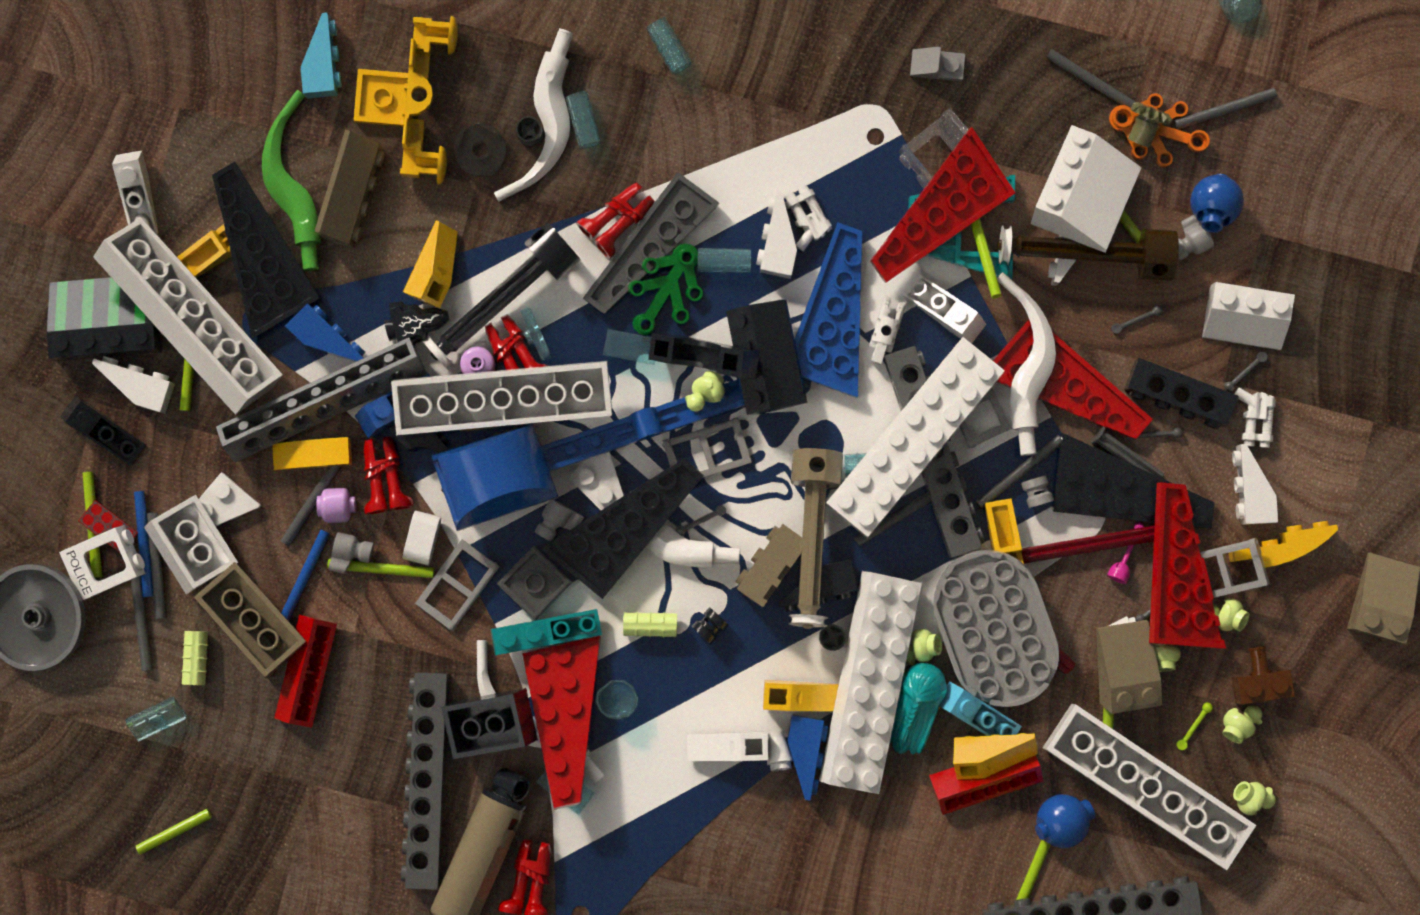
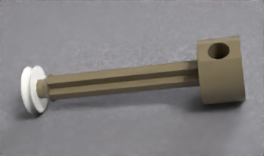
M803 448L796 449L792 453L791 484L805 487L799 600L797 605L801 612L800 614L788 615L792 618L791 623L788 624L805 629L827 627L824 621L828 617L817 615V611L821 608L820 593L826 489L838 488L842 483L843 454L835 450ZM814 465H819L823 467V470L821 472H813L810 468Z

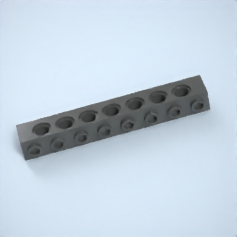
M408 337L216 426L222 447L233 462L236 463L391 391V381L419 378L426 375L427 372L418 351Z
M915 346L885 355L883 358L900 411L905 408L911 397L919 391L930 377H925L922 366L926 365L922 351H917ZM907 369L915 371L917 380L914 383L906 382L903 379V371ZM946 443L941 449V457L938 459L933 458L921 474L926 489L930 492L932 498L931 505L948 556L953 558L982 548L981 542H984V537L980 527L975 528L972 517H975L976 513L972 502L966 501L964 492L968 490L963 476L958 477L955 468L959 466L955 451L950 452L948 443ZM944 469L950 474V480L947 484H941L937 481L936 473L938 470ZM951 494L957 497L958 506L956 509L946 507L944 500L947 495ZM956 520H962L966 523L967 530L963 535H959L953 530V523Z
M416 672L414 678H410L409 693L414 694L413 704H409L408 720L413 721L412 731L407 733V747H411V758L406 759V774H410V785H405V801H409V812H404L403 826L408 828L407 839L403 838L402 854L407 855L406 865H402L401 882H405V888L438 890L441 881L447 730L441 707L448 704L449 673ZM425 692H430L435 697V703L432 707H426L422 703L421 699ZM424 719H429L434 724V729L430 734L422 732L420 724ZM422 746H428L432 749L433 756L429 761L423 760L419 755V750ZM421 773H427L431 776L432 782L429 787H422L419 784L418 777ZM419 800L429 802L430 811L428 814H422L418 811L417 803ZM422 826L428 829V840L421 841L417 838L416 829ZM416 854H424L428 858V865L421 868L415 864Z
M1189 876L1175 877L1172 883L1163 884L1162 880L1146 882L1147 886L1137 888L1136 884L1120 885V890L1110 891L1109 887L1093 889L1094 894L1083 895V891H1074L1067 893V897L1058 899L1056 895L1041 896V901L1030 902L1029 898L1014 900V905L1004 906L1003 902L987 904V909H981L982 915H1032L1036 910H1042L1044 915H1058V910L1061 907L1068 906L1071 909L1070 915H1085V906L1088 903L1094 902L1097 905V912L1094 915H1202L1198 884L1194 880H1189ZM1174 891L1176 893V901L1171 905H1166L1164 902L1166 893ZM1142 895H1148L1150 898L1149 906L1140 909L1138 907V899ZM1115 899L1123 900L1124 906L1120 912H1112L1111 903Z

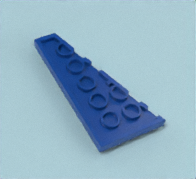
M837 222L797 331L795 343L803 379L858 398L862 231Z

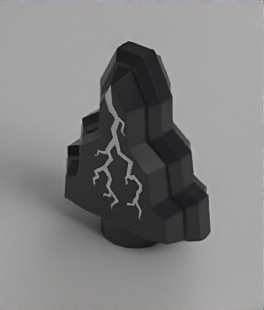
M400 301L389 303L391 319L384 320L389 341L396 340L400 342L409 337L414 346H416V344L426 340L429 332L439 330L450 318L447 310L434 307L421 309L416 304L405 305Z

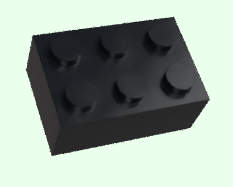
M526 688L457 700L441 707L453 759L526 747L538 740Z

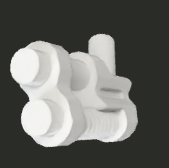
M807 185L798 189L800 193L798 196H795L794 192L784 196L787 209L791 208L797 220L795 221L796 226L804 230V234L796 243V247L802 252L812 239L818 241L826 235V232L828 233L832 229L829 219L826 220L819 203H817L818 201L815 199L813 189H809ZM804 201L807 202L808 207L812 211L808 215L805 214L800 205Z
M1238 388L1235 392L1239 396L1238 399L1248 404V411L1243 413L1246 423L1245 433H1242L1241 440H1244V444H1247L1248 447H1255V441H1259V447L1270 448V442H1273L1274 436L1272 435V421L1274 415L1273 408L1276 407L1275 397L1267 396L1268 394L1263 392L1251 395ZM1256 419L1263 420L1262 434L1255 433Z

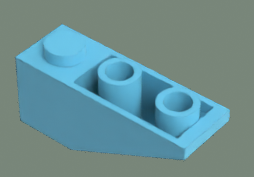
M322 13L301 65L302 89L307 99L338 96V88L342 87L341 74L336 72L335 62H339L338 46H334L333 36H337L336 21L331 20L328 13Z
M949 681L947 684V692L939 707L986 736L1017 735L1022 727L1021 725Z

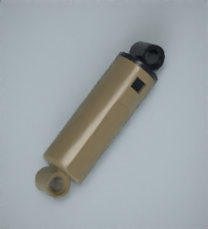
M502 768L493 779V789L484 787L431 906L430 911L433 915L481 914L528 807L520 802L527 796L530 789V781L527 777L509 768Z

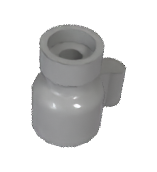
M1194 215L1181 221L1185 238H1178V261L1187 258L1189 253L1201 254L1214 247L1210 233L1201 227V222Z
M552 499L549 500L542 512L544 521L538 524L534 532L552 542L557 535L556 530L558 527L571 530L583 521L584 516Z
M338 532L334 541L328 570L345 574L353 558H358L361 562L370 563L374 543L368 541L360 543L355 536Z

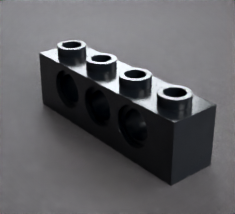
M1141 358L1135 360L1124 390L1130 392L1129 396L1134 399L1144 401L1147 398L1155 401L1154 406L1167 411L1170 408L1180 411V416L1190 420H1194L1197 417L1204 420L1205 426L1219 430V427L1228 426L1239 397L1236 394ZM1151 379H1157L1161 383L1162 387L1159 393H1155L1150 389L1149 382ZM1177 388L1185 391L1186 400L1184 402H1179L1175 399L1174 392ZM1201 398H1206L1210 401L1211 408L1208 412L1201 410L1199 406Z

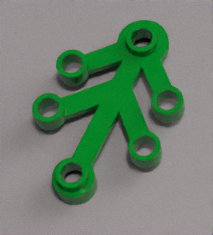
M680 244L674 249L672 255L656 259L649 257L643 260L642 269L650 274L657 272L659 268L674 266L668 275L644 281L633 280L629 283L628 291L633 296H641L645 291L660 288L645 314H638L633 319V329L638 334L648 335L653 332L655 328L654 319L669 294L673 307L672 319L674 322L684 324L688 321L689 312L684 309L678 279L683 272L688 287L685 294L689 300L699 301L702 298L703 291L697 285L693 268L699 259L698 251L694 246ZM684 252L690 254V259L687 262L682 260ZM650 260L655 264L654 269L651 271L646 267L647 262ZM639 283L641 286V290L638 293L633 291V285ZM693 288L698 290L696 298H692L690 295V291ZM679 311H683L685 314L684 319L681 321L676 317ZM648 320L649 327L645 330L642 329L641 322Z

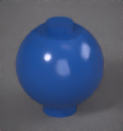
M1216 174L1205 177L1197 183L1190 197V206L1195 218L1202 223L1201 227L1205 231L1217 233L1240 216L1244 206V196L1237 182L1225 174Z
M1055 795L1048 798L1039 808L1035 830L1041 840H1045L1048 844L1057 848H1070L1078 845L1087 836L1090 829V821L1095 819V812L1091 803L1086 799L1079 801L1071 795Z

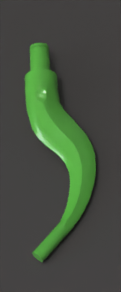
M296 90L275 119L267 135L262 154V174L265 186L271 197L287 213L292 221L295 246L301 248L303 270L307 272L319 270L316 245L321 244V238L315 232L318 215L309 192L285 171L281 159V142L285 125L305 97L303 93Z

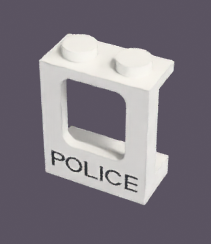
M125 525L115 527L59 552L71 581L79 590L83 600L146 574L144 571V560L136 552L133 545V535L130 530L126 529ZM114 541L120 550L126 568L122 572L97 581L86 559V553Z

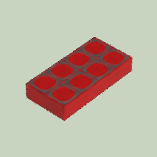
M96 500L78 520L79 523L96 536L122 525H125L126 529L130 530L133 538L138 533ZM111 541L107 543L120 553L116 542Z

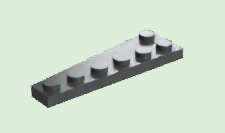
M677 172L583 299L605 315L629 292L628 285L631 281H641L648 274L642 269L644 259L649 257L656 259L667 256L719 206V202ZM650 260L647 262L646 267L651 271L655 264Z

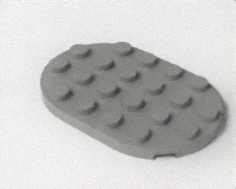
M995 550L970 552L952 562L942 573L937 583L934 594V614L959 682L970 694L994 706H1017L1035 699L1049 686L1058 667L1059 647L1044 600L1033 574L1017 558Z

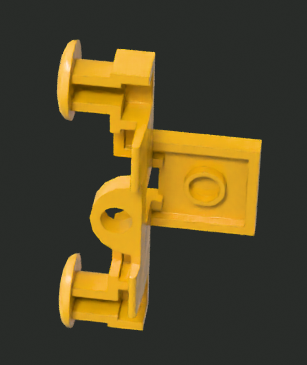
M453 16L450 17V23L432 21V18L413 17L414 32L410 45L408 73L358 69L354 123L403 127L401 177L420 178V174L436 175L437 185L443 183L446 175V150L443 146H440L439 153L422 152L425 120L413 119V116L426 112L432 103L433 92L428 82L431 44L448 46V55L453 54L457 45L458 24ZM421 88L427 92V97L422 102H417L412 98V94L416 89Z

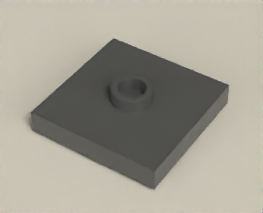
M533 546L497 584L536 621L572 582Z

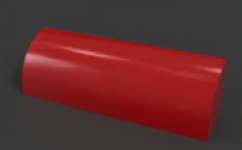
M299 615L296 631L306 642L288 660L275 719L288 724L312 728L337 627L336 623Z
M1036 755L982 779L957 780L954 767L929 775L942 815L1043 782L1041 766Z

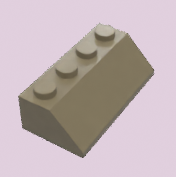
M349 130L344 132L315 232L324 240L353 248L354 242H358L362 232V227H359L360 221L368 213L370 202H367L369 192H373L376 187L377 177L374 175L377 166H382L385 152L382 151L383 148L380 143Z
M236 562L231 564L194 597L266 679L282 667L306 642Z

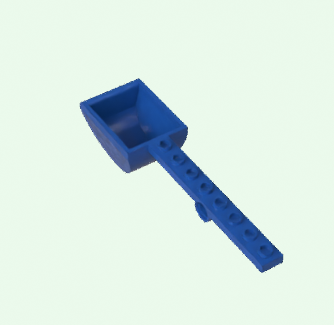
M740 379L722 384L725 393L721 401L715 403L705 401L703 409L698 412L691 411L687 407L684 397L657 407L639 410L628 417L542 446L534 424L528 423L431 455L456 530L461 531L558 498L550 473L552 471L745 406Z

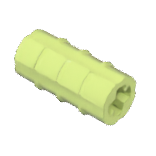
M624 612L623 636L677 637V613Z
M185 631L182 657V684L205 685L206 663L208 659V632Z

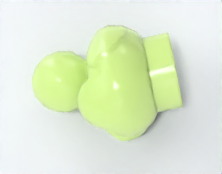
M706 371L702 377L697 378L692 384L693 394L685 397L687 407L691 411L698 412L703 409L705 401L710 403L721 401L725 393L722 385L724 382L723 377L717 372Z
M1225 599V604L1221 611L1217 606L1213 605L1215 615L1219 617L1220 626L1218 627L1222 631L1235 629L1240 632L1245 628L1250 614L1243 609V605L1238 599Z
M924 628L916 629L912 632L911 637L913 639L912 645H909L907 663L913 666L916 659L919 662H929L933 656L941 654L942 640L939 634H932Z
M1153 644L1159 672L1176 670L1175 663L1181 657L1180 649L1174 645Z
M1250 705L1244 710V715L1239 713L1237 708L1230 709L1224 715L1223 723L1225 729L1222 732L1228 740L1241 744L1244 738L1253 736L1256 730L1254 724H1262L1261 709L1256 705Z
M1241 782L1233 792V797L1237 801L1240 811L1250 816L1256 815L1257 811L1261 808H1272L1276 802L1272 788H1265L1258 782Z

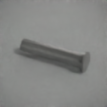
M1104 426L1099 429L1092 439V445L1097 443L1115 457L1160 478H1164L1162 471L1106 433Z

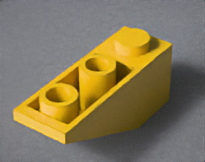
M435 221L403 293L431 306L441 307L452 280L458 234L456 230L439 221Z
M764 680L763 710L833 711L839 684Z
M1020 733L1017 735L954 738L953 764L957 780L986 778L1037 755L1038 747L1035 734Z

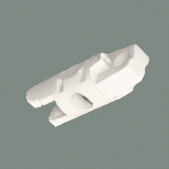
M884 295L876 327L869 347L875 348L871 362L880 365L882 364L885 352L892 353L896 334L907 301L900 300L896 309L895 319L886 317V311L891 302V297ZM882 327H889L890 335H883L881 332Z

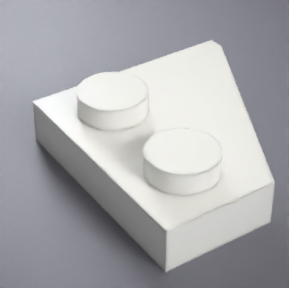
M610 452L584 460L568 476L600 510L624 496Z
M223 472L219 474L199 498V501L216 527L250 511L257 510L262 506Z

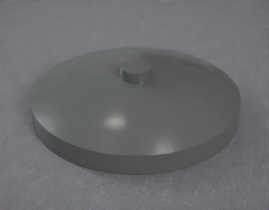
M44 564L20 565L1 574L0 658L15 668L27 671L52 668L68 659L80 644L86 623L84 602L75 584L63 572Z

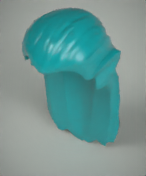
M926 662L917 663L903 674L890 743L892 742L895 752L903 754L910 750L912 755L916 752L920 754L927 743L940 703L947 692L945 676L935 665Z

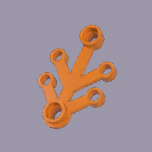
M1153 93L1147 100L1141 103L1159 109L1163 105V98L1160 94ZM1157 98L1159 105L1153 106L1150 103V99ZM1178 101L1172 108L1164 111V113L1169 114L1172 119L1183 118L1188 113V105L1183 101ZM1126 105L1116 106L1109 115L1110 125L1115 130L1124 132L1132 147L1131 156L1136 160H1142L1147 155L1148 148L1128 139L1138 113L1133 112ZM1182 106L1184 113L1178 114L1175 107ZM1118 115H1124L1126 122L1120 123L1117 119ZM1160 123V129L1157 130L1151 146L1157 155V165L1161 168H1166L1173 162V156L1166 150L1159 136L1187 144L1188 148L1196 153L1202 152L1208 147L1210 138L1203 130H1196L1190 134ZM1194 138L1201 140L1202 144L1200 147L1193 144ZM1141 147L1144 150V154L1138 156L1135 153V148ZM1166 155L1169 158V162L1166 164L1162 163L1160 156Z

